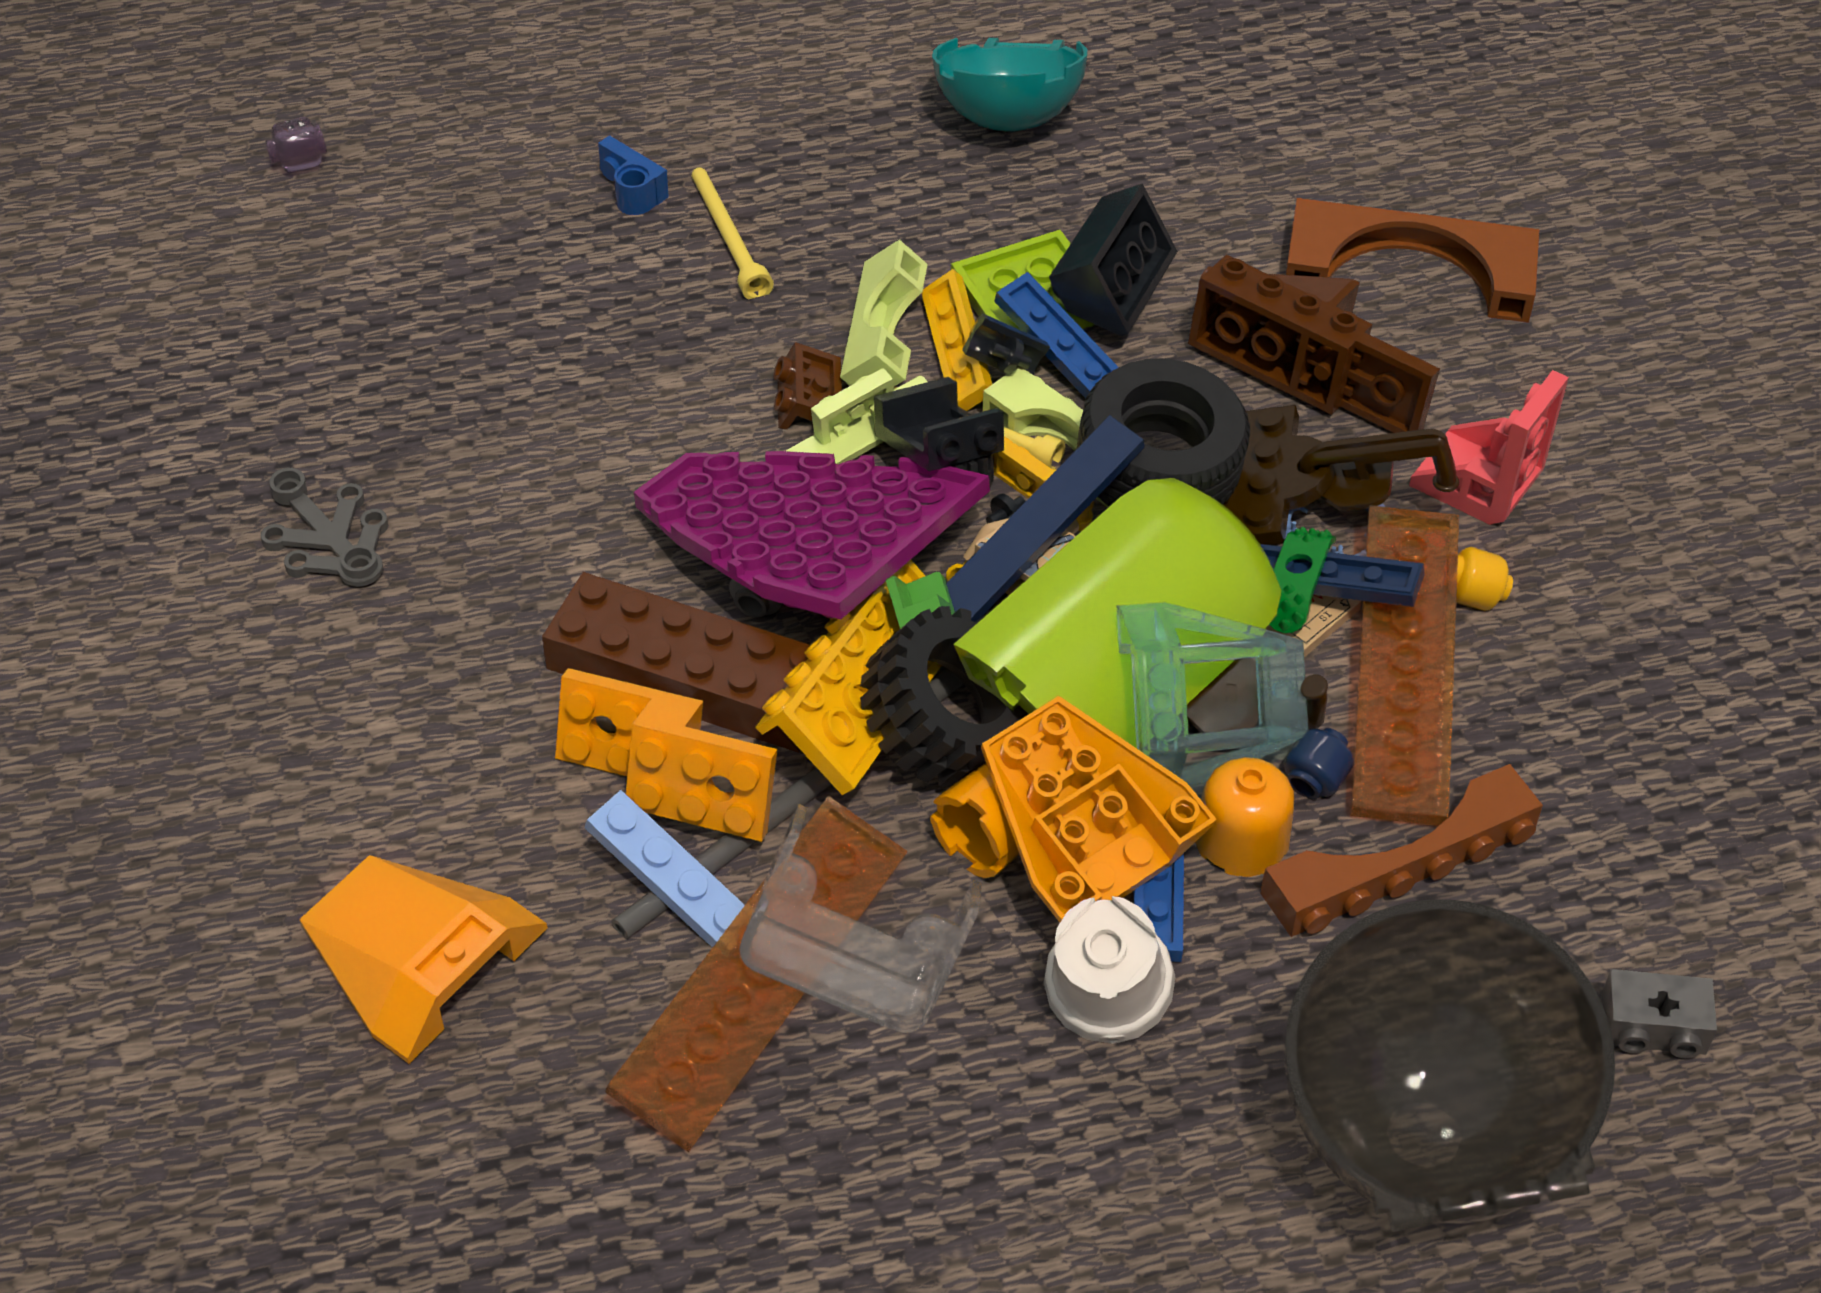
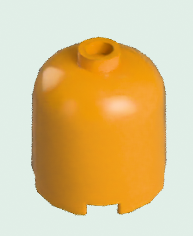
M1238 758L1227 761L1214 769L1203 788L1201 801L1215 816L1217 821L1195 842L1199 853L1204 859L1208 858L1214 865L1223 868L1224 872L1229 875L1252 877L1264 874L1265 868L1280 862L1289 850L1294 813V790L1289 779L1275 765L1258 758Z
M986 763L934 799L933 802L937 805V811L930 816V821L937 839L949 856L958 851L971 861L973 865L967 868V870L973 875L982 878L994 877L1020 855Z

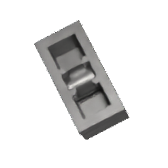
M1610 969L1601 993L1604 1045L1619 1046L1621 1050L1628 1053H1641L1648 1049L1671 1051L1674 1056L1679 1058H1692L1699 1054H1707L1717 1032L1713 979Z

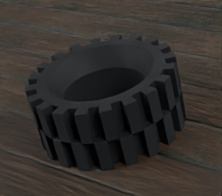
M939 606L932 613L930 609L920 612L869 658L865 665L869 670L862 675L860 687L869 689L860 697L862 710H872L874 714L866 723L871 733L880 730L885 737L878 744L885 754L894 749L900 755L896 765L904 771H907L914 765L919 768L918 779L928 783L938 775L939 786L947 787L962 780L986 763L981 750L982 743L1029 715L1019 705L1012 711L994 694L969 679L954 643L982 620L984 616L973 622L971 621V611L959 608L953 615L951 614L950 606ZM928 661L947 668L966 685L978 706L981 724L964 721L953 715L941 704L934 694L928 679Z

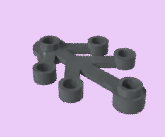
M283 468L271 476L269 484L273 499L279 504L291 505L313 530L290 529L280 524L268 525L261 531L263 547L268 551H280L286 546L332 550L337 556H313L304 550L292 551L284 558V565L288 575L300 578L308 575L310 572L338 574L344 583L356 587L369 585L381 576L383 563L375 549L379 536L388 529L386 513L380 509L365 511L360 517L362 533L358 544L352 545L347 539L355 510L360 508L365 501L361 486L348 483L337 490L338 504L333 521L331 522L307 496L308 490L305 476L300 470L296 468ZM350 494L357 495L353 499H344L345 496ZM371 520H381L376 525L367 524ZM273 535L282 536L277 540H268ZM297 561L305 562L302 566H292Z

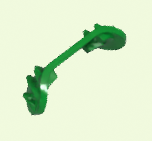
M1301 527L1287 534L1273 570L1282 590L1277 614L1269 624L1274 630L1282 633H1293L1301 629L1308 621L1311 600L1331 545L1336 544L1337 537L1332 536L1329 530L1319 531L1311 528L1307 531L1305 527ZM1295 559H1306L1312 563L1311 568L1303 573H1292L1286 569L1288 563Z

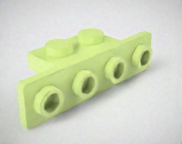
M884 368L869 376H863L853 385L833 396L825 397L812 407L814 435L786 451L834 454L836 464L853 460L884 442L875 435L874 396L928 381L923 376H918L894 389L893 378Z

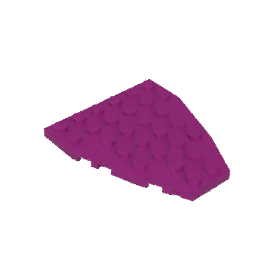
M766 451L765 461L741 462L739 452H723L719 454L685 453L635 490L634 499L636 508L677 545L762 598L783 603L791 608H801L819 613L827 618L842 619L881 586L887 578H890L989 493L990 484L989 475L951 466L927 471L908 457H900L898 461L899 467L875 466L874 456L860 455L858 460H848L836 464L834 454Z

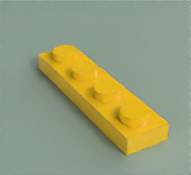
M952 269L925 287L921 294L943 377H950L957 382L958 406L968 411L983 401L984 390L992 385L987 364L965 355L962 350L969 338V333L975 324L963 277Z

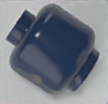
M1325 728L1324 730L1308 729L1299 736L1283 761L1284 771L1293 790L1298 794L1312 800L1319 797H1331L1338 791L1352 770L1354 756L1348 748L1347 739L1340 732L1331 728Z

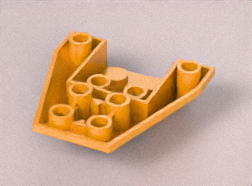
M1057 696L981 745L983 756L1031 887L1059 922L1062 921L1067 911L1085 899L1095 897V901L1103 899L1112 900V896L1124 898L1166 870L1217 821L1187 782L1060 696Z
M371 855L364 859L299 919L301 926L371 1036L408 1064L444 1030L440 1007L497 951L515 961L547 929L545 921L510 897Z

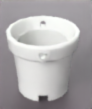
M1112 896V900L1103 899L1095 901V897L1081 901L1067 911L1057 927L1056 943L1048 954L1044 986L1051 1010L1065 1028L1087 1040L1115 1044L1139 1038L1160 1022L1172 1002L1175 973L1167 947L1155 933L1153 923L1144 911L1124 898Z

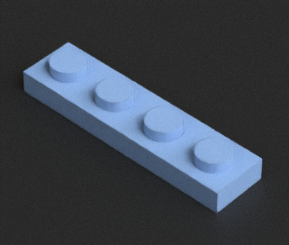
M622 790L587 819L584 828L704 941L726 959L760 927L762 920Z

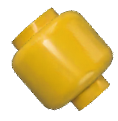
M1467 547L1458 554L1454 553L1449 557L1442 574V586L1447 589V595L1453 602L1470 608L1488 611L1493 609L1499 601H1505L1508 598L1513 586V577L1508 575V564L1500 555L1475 547Z

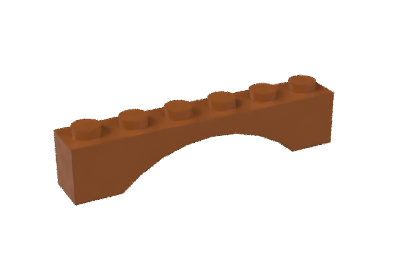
M1508 764L1470 780L1463 799L1450 817L1434 831L1413 843L1386 852L1365 855H1331L1306 850L1265 868L1260 894L1290 937L1307 931L1308 934H1315L1325 929L1332 919L1346 913H1349L1351 916L1359 915L1366 911L1375 900L1384 896L1400 897L1406 894L1415 883L1431 877L1433 880H1439L1447 876L1456 865L1469 859L1473 862H1480L1489 857L1501 845L1510 841L1514 845L1527 841L1536 831L1543 805L1511 764Z

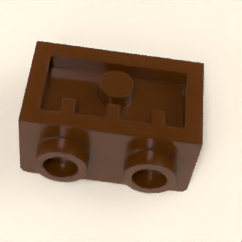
M795 342L786 357L781 356L778 359L773 375L774 380L778 381V392L774 401V410L778 411V428L788 429L797 416L812 421L811 408L825 397L833 396L842 391V378H840L841 357Z

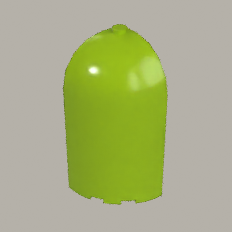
M1175 478L1147 480L1116 500L955 642L954 646L969 679L994 694L1012 711L1019 705L1030 714L1057 696H1060L1139 750L1260 637L1277 614L1282 590L1263 548L1249 529L1229 509L1211 496Z

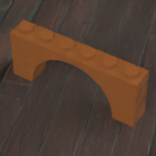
M1297 198L1286 275L1331 278L1344 263L1371 251L1382 249L1417 250L1441 257L1466 272L1483 293L1489 318L1529 323L1536 296L1540 229Z

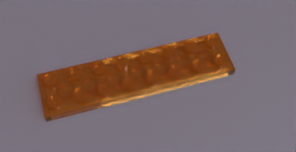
M1369 506L1365 556L1424 563L1425 575L1414 607L1369 601L1362 602L1350 816L1439 826L1449 817L1459 515Z
M828 796L608 1084L605 1093L687 1152H690L908 851Z

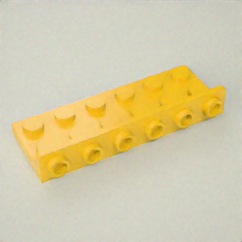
M912 560L908 561L892 575L906 584L925 577L924 573ZM886 581L842 619L831 618L825 625V628L829 631L827 635L819 637L807 648L804 653L808 657L807 661L801 662L786 675L783 681L787 684V687L779 690L766 701L762 707L766 714L755 727L763 735L778 725L841 795L856 787L882 749L878 744L885 739L880 730L872 733L869 730L866 721L874 714L872 710H862L860 697L869 689L860 687L862 675L869 670L865 666L869 658L900 630ZM928 661L927 673L929 682L942 665Z

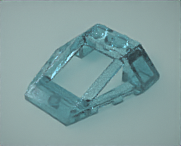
M1165 602L1116 605L1119 653L1131 654L1136 747L1183 779L1191 788L1207 782L1214 769L1227 761L1243 757L1259 759L1289 746L1305 736L1308 731L1307 698L1301 694L1300 690L1305 679L1303 640ZM1175 628L1243 640L1181 645ZM1255 658L1259 727L1188 734L1184 664ZM1240 748L1184 767L1188 754Z

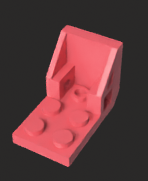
M1552 370L1541 385L1535 383L1531 387L1525 399L1523 409L1521 411L1513 410L1509 418L1504 417L1452 425L1445 435L1448 438L1456 467V475L1459 479L1457 489L1451 492H1442L1434 487L1432 480L1434 475H1436V469L1432 457H1426L1411 476L1409 486L1489 525L1504 522L1545 467L1569 377Z

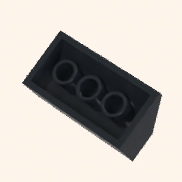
M1143 183L1101 197L1049 276L1054 294L1061 299L1068 313L1120 336L1127 335L1178 252Z

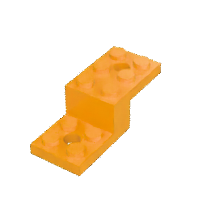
M570 668L561 676L555 759L627 776L626 795L645 813L761 842L768 833L778 749L701 731L702 700ZM604 716L609 718L615 725L616 732L608 733L602 730L597 724L596 717ZM722 776L727 778L733 785L734 792L729 793L719 790L715 786L712 777Z

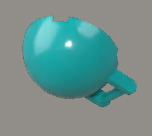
M954 38L938 45L933 50L932 60L938 84L946 99L959 114L978 126L1002 132H1018L1041 126L1063 111L1078 92L1084 78L1088 49L1080 41L1076 42L1075 50L1065 46L1064 40L1054 39L1052 44L999 42V38H988L983 47L977 44L958 47V38Z

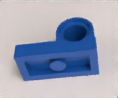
M610 135L598 143L600 169L607 179L615 183L616 204L621 212L628 215L644 214L669 198L667 170Z

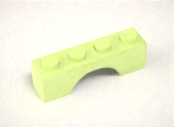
M900 240L864 262L840 378L849 386L853 385L861 377L869 376L882 368L893 378L894 386L906 380L911 350L893 334L902 314L922 293L928 264Z
M1017 366L1011 374H1006L984 390L983 411L994 408L1002 411L1005 428L1027 436H1045L1049 434L1064 440L1074 451L1076 450L1083 409L1078 407L1071 399L1062 396L1049 387L1041 378ZM1098 497L1096 498L1098 501H1100V502H1101L1102 504H1104L1105 506L1110 507V506H1108L1107 504H1105L1100 498H1098Z

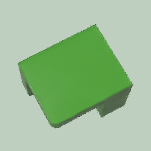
M934 572L908 584L896 576L886 579L900 629L920 612L930 609L932 613L939 606H950L951 614L955 613L945 578L940 572Z

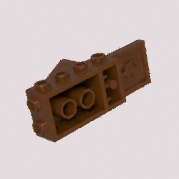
M1227 254L1213 267L1208 266L1200 277L1188 344L1331 415L1339 407H1342L1393 433L1422 430L1425 426L1440 368L1370 335L1373 324L1353 314L1360 282L1354 279L1267 274Z

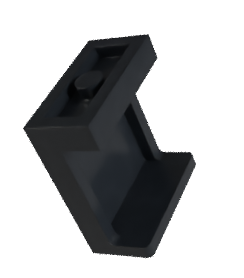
M950 377L874 396L876 437L927 471L937 470L1004 451L1003 412L997 408L976 414H970L958 406L957 382Z

